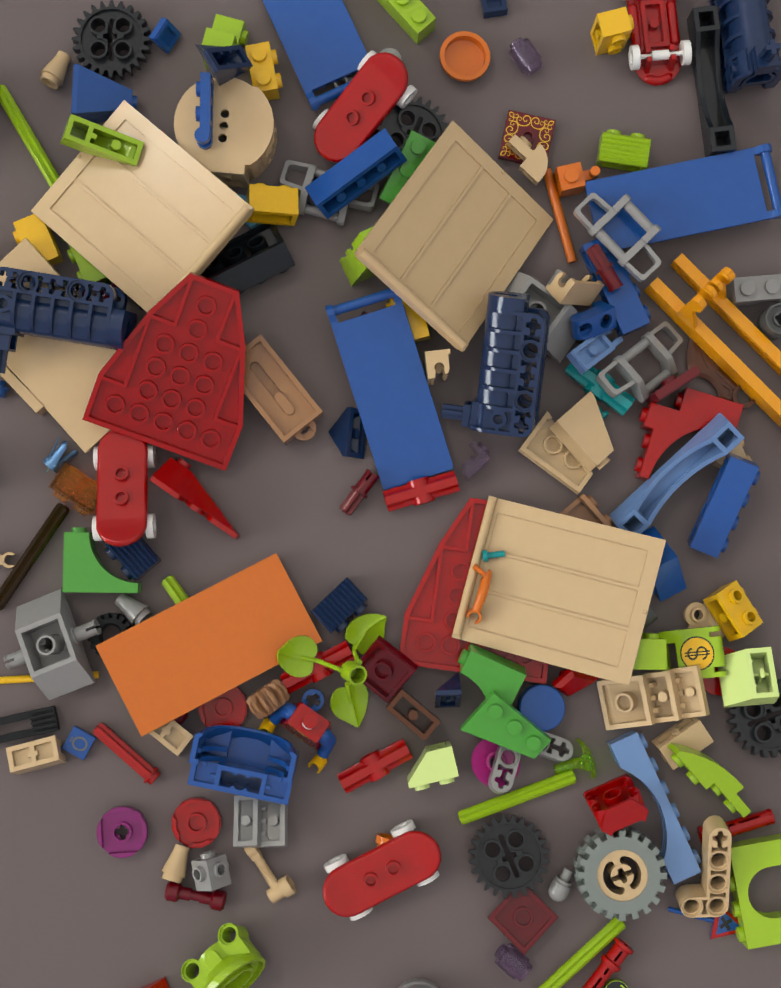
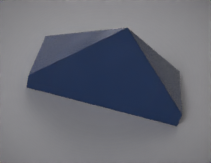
M347 407L329 430V434L342 456L364 459L366 433L358 408Z
M459 672L436 690L435 708L460 707L462 692Z

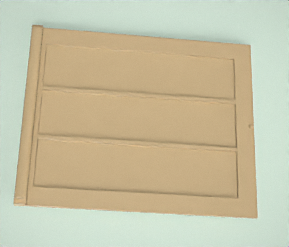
M124 100L103 126L144 142L137 166L80 152L31 212L141 308L148 312L190 272L201 275L249 219L255 209Z
M451 121L354 254L361 263L455 349L463 352L486 318L488 293L492 291H505L554 219L454 121Z
M489 496L451 637L629 686L666 540ZM505 550V557L490 558L488 562H484L482 551L496 552ZM474 564H477L485 572L489 569L492 572L489 591L481 609L482 618L478 624H474L476 619L479 618L477 613L473 612L467 618V612L470 608H473L480 580L483 577L476 570H473Z

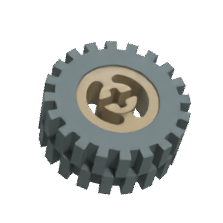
M628 826L613 832L612 836L604 833L600 827L594 830L595 835L592 837L587 835L583 839L586 842L584 846L579 845L576 850L579 854L578 858L573 860L575 867L573 876L577 882L576 886L587 904L598 914L600 912L603 913L605 918L612 920L613 916H616L619 921H626V916H630L633 920L640 918L638 912L642 910L645 914L652 911L648 906L652 902L655 905L659 903L660 898L657 895L659 892L664 893L666 886L662 881L663 879L667 880V872L663 869V866H666L664 858L659 854V849L639 830L635 828L630 829ZM622 856L630 857L636 863L637 876L633 883L634 874L631 871V867L624 860L620 859ZM608 862L610 863L607 867V872L611 876L610 879L613 883L620 887L618 890L605 885L603 872ZM619 868L623 869V877L621 878L617 876Z

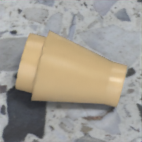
M58 51L56 56L41 70L40 80L46 86L58 89L59 86L63 85L67 68L71 61V57L67 53Z
M175 844L171 855L162 869L163 879L181 884L182 879L186 878L189 847Z

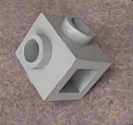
M215 850L200 853V858L191 861L196 891H214L232 884L226 854H215Z

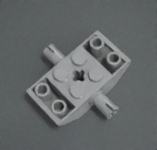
M556 269L554 275L551 277L546 286L548 284H551L556 275L563 271ZM518 271L505 289V292L530 294L529 307L542 308L549 313L550 327L546 355L560 364L576 341V339L572 338L570 317L578 313V311L572 305L559 304L546 290V286L531 276ZM567 274L561 280V283H566L569 280ZM533 318L532 321L536 322V331L537 328H540L541 324H538L537 319Z
M63 589L17 606L15 633L21 649L6 654L3 657L4 662L11 661L5 664L8 670L26 663L32 680L48 700H53L96 683L82 641L95 635H100L102 632L101 628H94L100 624L96 619H93L76 627L65 593L62 592Z

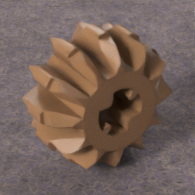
M274 679L252 693L247 698V704L252 714L257 719H262L284 705L289 700L290 695L284 684L279 679Z

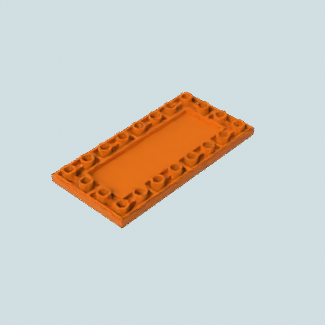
M277 553L96 645V648L142 737L279 664L277 660L278 650L291 638L304 635L313 639L316 644L322 642V639Z

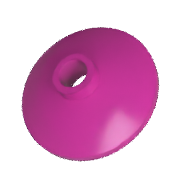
M484 739L476 745L472 752L471 766L477 779L489 786L488 778L492 768L490 760L495 758L498 745ZM509 751L502 753L501 759L503 763L511 765L514 761L513 754ZM519 761V765H518V768H517V772H516L515 778L517 777V775H518V773H519V770H520V761ZM498 767V770L503 771L499 778H495V782L498 783V787L506 785V782L503 781L504 773H510V770Z

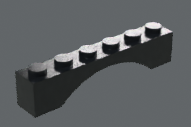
M716 5L693 8L687 18V26L692 46V63L705 157L734 152L737 148L734 125L727 110L722 85L718 7Z

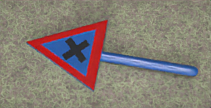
M668 907L669 912L683 915L681 909ZM729 911L719 917L696 918L712 923L710 940L735 934V928L739 926L738 919Z

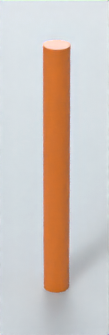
M547 168L543 176L567 263L572 264L577 262L553 173L551 168Z

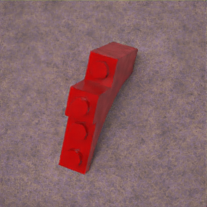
M685 388L681 393L678 392L675 397L673 406L677 407L676 410L653 402L649 403L646 408L642 407L638 421L641 422L640 429L647 430L649 433L644 434L641 442V447L644 450L642 456L637 457L634 465V471L637 472L635 478L644 481L649 479L657 460L672 443L688 433L701 430L719 413L737 429L744 405L694 389Z

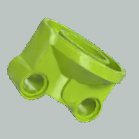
M225 923L218 931L219 941L210 946L201 955L199 960L188 959L181 968L182 978L186 982L191 983L194 988H249L261 975L265 968L266 960L249 939V933L244 926ZM235 930L236 937L234 941H231V933ZM198 966L199 974L197 977H195L194 971L195 968Z

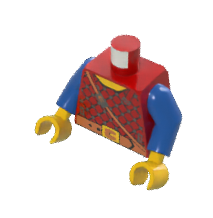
M285 702L269 718L263 719L258 730L265 729L269 733H273L278 724L317 751V754L308 763V767L310 768L315 764L318 767L317 773H320L326 766L327 758L336 743V736L332 732L331 723L302 702L293 704Z

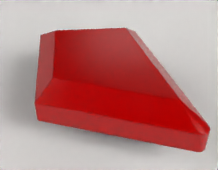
M567 669L560 671L559 677L552 684L568 697L594 683L599 678Z

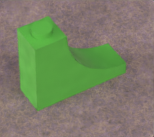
M72 527V532H64L62 592L142 593V583L122 579L104 565L98 555L92 533L87 532V528Z
M470 643L467 650H462L458 659L460 673L472 679L482 690L485 698L494 690L512 705L526 677L524 666Z

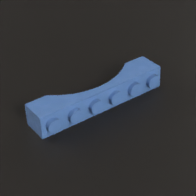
M721 413L717 414L609 516L619 529L641 534L651 525L664 503L686 480L706 465L726 456L745 437Z
M631 730L607 741L606 743L616 765L637 777L649 790L656 802L662 825V842L659 854L664 858L666 866L663 867L667 872L669 880L673 884H677L700 873L701 870L698 864L702 863L697 851L695 849L691 850L689 846L690 835L686 827H681L677 818L680 817V813L674 802L670 804L666 796L670 793L665 781L663 779L659 780L656 774L659 768L653 757L649 758L645 750L648 748V744L643 734L638 735V732Z

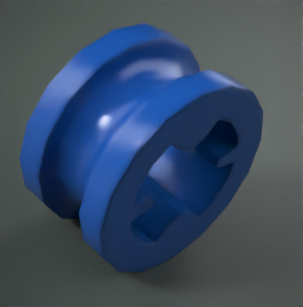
M316 688L307 690L302 697V703L314 711L320 710L325 702L323 693ZM316 693L319 695L317 700H320V704H314L311 707L307 704L309 700H306L308 695L313 696Z

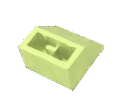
M771 647L743 649L724 655L726 665L717 667L718 671L726 670L727 676L719 677L724 708L774 704L777 701L779 690Z
M450 741L425 746L407 776L409 788L414 787L415 791L429 788V783L439 781L440 785L455 781L454 777H458L459 774Z

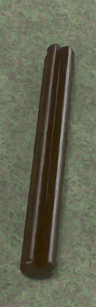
M58 503L0 587V610L4 609L69 513V508L65 505Z

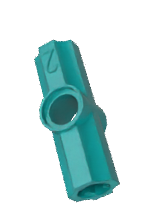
M570 362L563 372L584 387L583 390L587 394L591 391L596 401H602L620 416H623L635 401V398L626 391L615 398L610 397L596 381V376L602 371L601 369L597 370L592 367L581 375ZM608 373L605 374V378L615 389L621 388L615 384L616 381Z

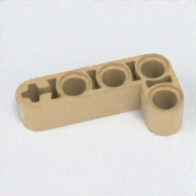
M710 816L703 823L701 884H685L676 890L675 896L681 912L689 918L719 917L724 915L729 908L732 836L725 821L720 816Z

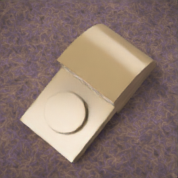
M515 134L508 141L507 146L524 161L518 170L537 186L547 171V153L541 144L533 151L531 149L532 144L525 137L521 136L519 138Z

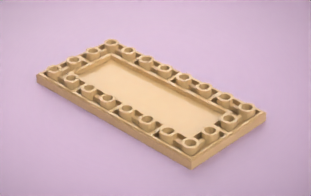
M24 238L0 261V267L61 276L27 238ZM4 272L3 276H0V281L3 283L2 286H4L7 278L6 272ZM23 281V285L29 287L30 290V283ZM42 282L41 287L48 288V284ZM55 287V290L65 291V297L67 296L66 288ZM24 335V337L17 336L16 352L8 351L6 365L85 453H88L101 441L107 432L111 431L82 419L97 376L116 350Z

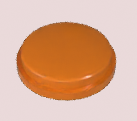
M469 31L456 32L447 37L443 42L439 54L440 64L444 72L452 79L460 82H471L477 80L486 72L490 63V50L487 43L479 35Z

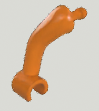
M474 564L473 570H476L483 577L480 580L473 608H470L467 612V618L471 613H477L479 618L476 619L474 624H478L482 618L481 609L489 591L492 572L490 569L485 572L477 564Z

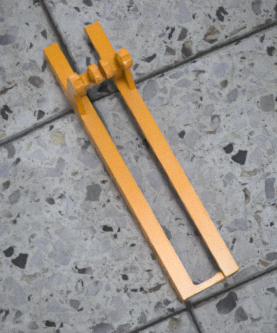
M681 253L672 262L670 267L697 294L685 305L658 277L644 292L737 385H740V388L750 398L754 399L755 403L781 428V400L696 316V312L700 313L708 304L780 377L781 351L726 297V285L736 277L733 270L724 267L709 280Z

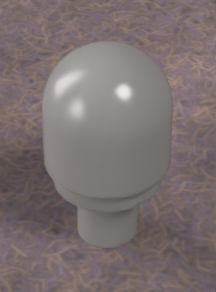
M564 867L561 875H556L553 878L548 889V894L553 901L561 902L567 898L572 888V882L570 881L574 872L572 869Z

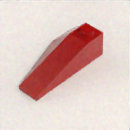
M170 457L149 479L176 499L186 503L193 511L206 517L208 521L234 539L239 538L240 535L197 476L189 470L191 465L180 457L177 461Z

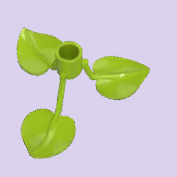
M369 613L358 616L350 622L346 629L345 638L349 643L353 644L351 651L355 661H347L341 667L315 658L318 650L317 645L313 639L304 635L291 638L278 650V663L286 673L299 678L312 673L313 662L340 672L341 677L346 680L345 687H339L333 692L330 699L331 711L337 718L359 728L367 709L368 691L363 684L367 678V671L361 666L362 660L359 659L357 651L360 654H364L379 635L384 638L387 617L382 614Z

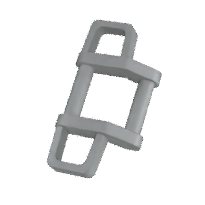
M287 160L280 177V186L287 185L291 188H298V194H300L298 202L299 215L304 216L308 214L327 219L316 206L308 204L309 193L305 189L315 178L324 174L326 170L319 169L314 164ZM289 170L307 172L303 186L286 181ZM376 183L369 188V190L373 191L370 202L353 200L327 220L344 226L349 208L368 212L373 211L379 193V184Z
M591 193L575 208L573 215L588 230L592 237L595 236L618 259L617 263L621 267H624L637 281L643 282L661 265L660 258L647 244L661 228L657 224L654 225L630 201L632 198L627 193L613 207L596 193ZM591 201L607 212L594 225L581 213V210ZM623 208L647 232L626 253L602 229ZM641 249L644 250L653 262V266L645 274H641L629 263Z
M664 321L651 332H646L641 336V340L623 355H617L612 359V363L596 376V381L612 398L631 388L633 396L638 402L643 403L649 398V394L662 384V381L673 374L675 376L678 374L671 354L683 342V339L667 321ZM661 330L665 331L674 341V345L669 351L654 336ZM646 348L660 362L662 370L647 384L644 383L641 376L628 363ZM613 368L627 382V384L619 389H615L605 378V374Z

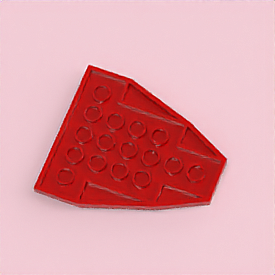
M190 272L146 313L125 339L123 349L116 350L100 370L82 420L226 471L243 427L246 345L239 290Z
M476 498L468 500L438 544L404 614L399 651L418 667L460 672L459 656L463 649H468L471 642L451 636L487 500ZM472 643L524 666L526 670L524 681L546 684L548 663Z

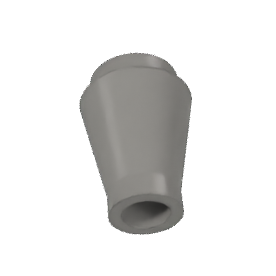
M122 593L114 603L132 626L152 616L149 606L129 597L125 593Z

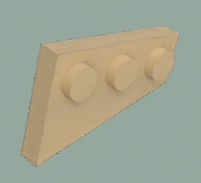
M547 411L518 452L578 495L593 475V472H588L549 429L554 422L552 416Z

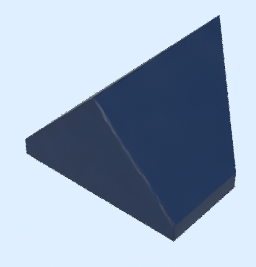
M195 44L219 86L246 72L253 66L241 45L223 47Z

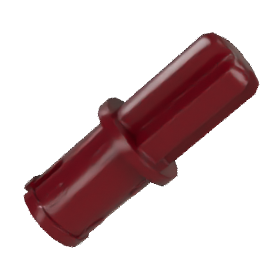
M595 244L588 248L586 253L597 270L596 275H600L609 293L621 287L623 283H621L612 267L614 264L609 262L600 245Z
M366 469L357 484L351 486L352 491L340 505L341 511L351 516L362 500L368 498V492L376 481L379 480V477L375 473H371L369 469Z

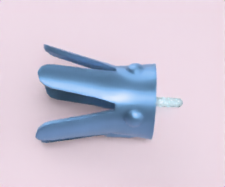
M58 437L51 453L43 460L44 464L48 467L45 473L50 469L58 473L64 464L77 455L78 451L73 450L60 459L67 449V441L64 440L55 450L59 441Z

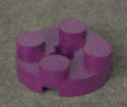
M131 806L112 808L103 815L97 825L96 835L98 843L113 857L126 858L134 855L143 847L148 837V824L143 813ZM121 825H125V828L129 829V833L126 834L125 838H121V834H116V830Z

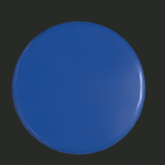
M540 683L533 684L527 687L519 697L518 711L541 730L549 731L558 726L565 714V702L562 695L552 686Z

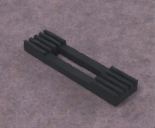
M55 705L0 717V725L30 719L33 726L31 729L0 735V743L60 730Z

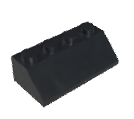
M262 224L230 240L201 276L235 288L242 294L246 289L256 284H262L268 278L278 273L286 272L289 268L295 266V263L275 225Z

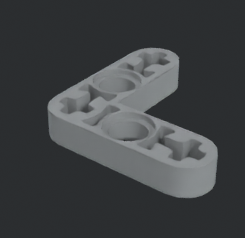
M545 732L551 737L552 743H549L538 756L560 763L570 759L573 755V746L570 741ZM562 744L566 754L558 756L559 751L555 749L548 750V753L546 751L549 746L559 747ZM498 745L488 778V785L491 791L496 794H502L511 789L521 758L520 753ZM504 751H509L513 754L514 761L511 765L503 763L501 755ZM498 767L510 770V773H504L503 781L506 782V785L498 788L495 778H499L503 770H498Z

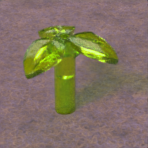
M576 738L575 740L579 742L583 754L580 757L554 765L555 773L558 775L579 768L584 771H590V779H595L596 764L592 758L591 750L584 741Z

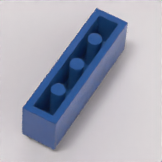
M384 128L306 186L305 189L317 208L329 219L406 162L407 159Z
M597 239L582 245L579 252L590 275L593 276V282L597 280L603 282L600 275H596L597 270L586 253L588 248L598 244ZM609 252L605 253L610 263L613 262L614 265L612 267L623 285L609 293L607 286L604 285L599 295L603 302L615 307L617 322L615 330L618 337H624L645 328L650 323L651 315L647 306L642 305L639 299L641 296L640 290L636 283L632 284L629 277L630 273L624 267H621L617 263L618 259Z
M730 452L726 455L687 540L689 547L718 558L720 552H725L729 543V539H727L730 530L734 531L739 522L737 515L741 507L745 508L749 501L750 494H748L751 485H755L760 477L759 466L755 462Z

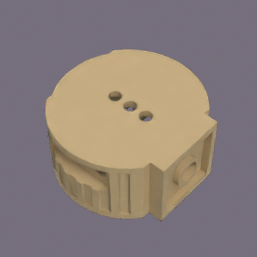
M213 78V144L211 148L203 150L198 146L194 136L196 129L200 128V122H196L195 115L196 106H200V97L196 96L195 83L184 93L175 111L174 131L179 146L228 187L248 188L250 179H256L268 168L277 148V129L268 99L258 87L251 86L240 79L233 78L219 86L216 79ZM221 114H229V116L223 118ZM222 123H226L228 125V128L221 127L220 125ZM224 135L227 137V140L220 142L219 137Z

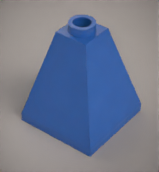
M74 64L71 114L94 123L107 121L124 100L133 108H137V96L132 95L133 90L79 64Z

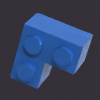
M654 526L641 533L664 539ZM667 542L665 543L653 594L656 595L660 602L687 588L678 556Z

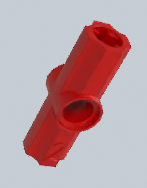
M453 470L430 478L426 476L409 481L406 485L383 491L388 512L411 505H422L434 501L435 498L456 493L460 489Z
M346 640L324 652H318L315 658L339 667L347 661L355 660ZM313 662V671L308 676L299 678L291 676L286 672L279 676L288 690L287 692L290 694L311 682L316 683L331 675L334 670Z
M402 738L382 750L377 749L365 755L358 763L337 773V777L345 792L349 793L369 781L374 782L389 774L390 770L412 759L413 756Z

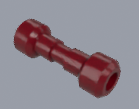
M169 881L165 889L164 898L166 901L177 902L179 899L198 901L201 904L209 905L211 910L222 911L225 907L227 893L219 889L213 892L192 890V888L183 887L180 883Z

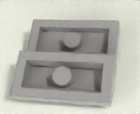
M241 795L234 796L233 847H288V805Z

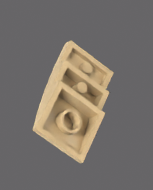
M700 664L633 674L629 686L606 679L596 681L606 730L648 726L655 723L679 721L684 718L701 717L710 714Z

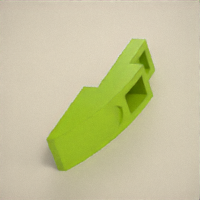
M675 743L668 745L669 749L674 753L670 757L680 768L683 766L687 768L688 772L685 775L695 786L700 783L706 790L710 787L717 796L722 794L726 799L723 801V804L732 814L737 811L745 818L751 812L737 795L744 786L719 763L693 748Z

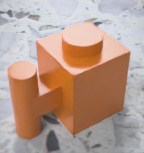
M581 162L556 167L553 177L559 198L583 193L586 186L585 183L596 180L600 173V168L593 166L590 170L583 171Z

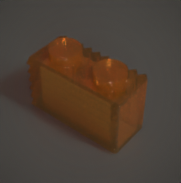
M65 462L49 485L54 490L52 495L64 503L67 499L74 503L73 509L83 516H86L87 513L95 515L97 512V481L70 463Z

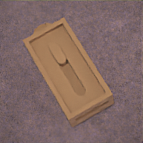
M261 334L246 345L244 394L285 445L295 438L300 441L312 439L317 431L315 422L324 416L323 411ZM308 427H310L308 432H306L305 434H301Z

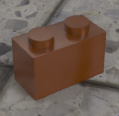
M403 688L386 705V710L424 741L427 740L441 722L436 715Z

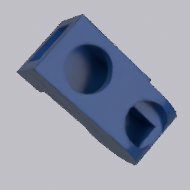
M598 300L592 303V308L573 314L570 317L572 338L586 340L617 327L615 307ZM608 314L609 320L605 319L604 315Z

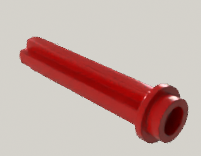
M101 722L95 727L93 734L145 779V784L148 782L151 785L161 774L158 771L159 768H154L108 726Z

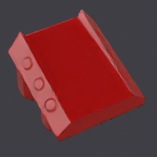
M627 774L587 790L583 794L600 829L610 836L613 835V832L638 821H646L649 810L644 803L640 790L634 786L633 780Z

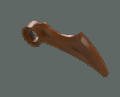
M689 337L686 351L687 371L696 365L701 372L697 377L707 380L716 390L718 397L744 405L743 410L752 406L755 400L750 397L749 401L744 404L737 400V393L742 390L741 386L737 385Z

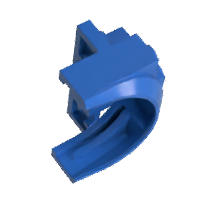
M232 725L209 726L194 735L189 763L192 764L187 784L288 805L300 751L296 750L288 740L262 730Z

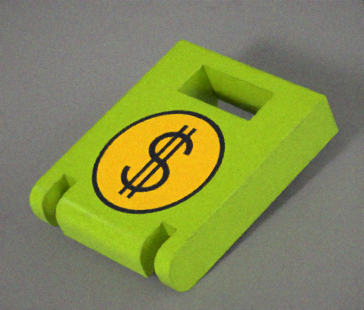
M720 625L660 631L659 638L667 639V669L671 668L668 644L675 643L678 667L700 664L703 678L727 676L726 670L715 671V667L726 665L722 635L710 636V632L720 631Z

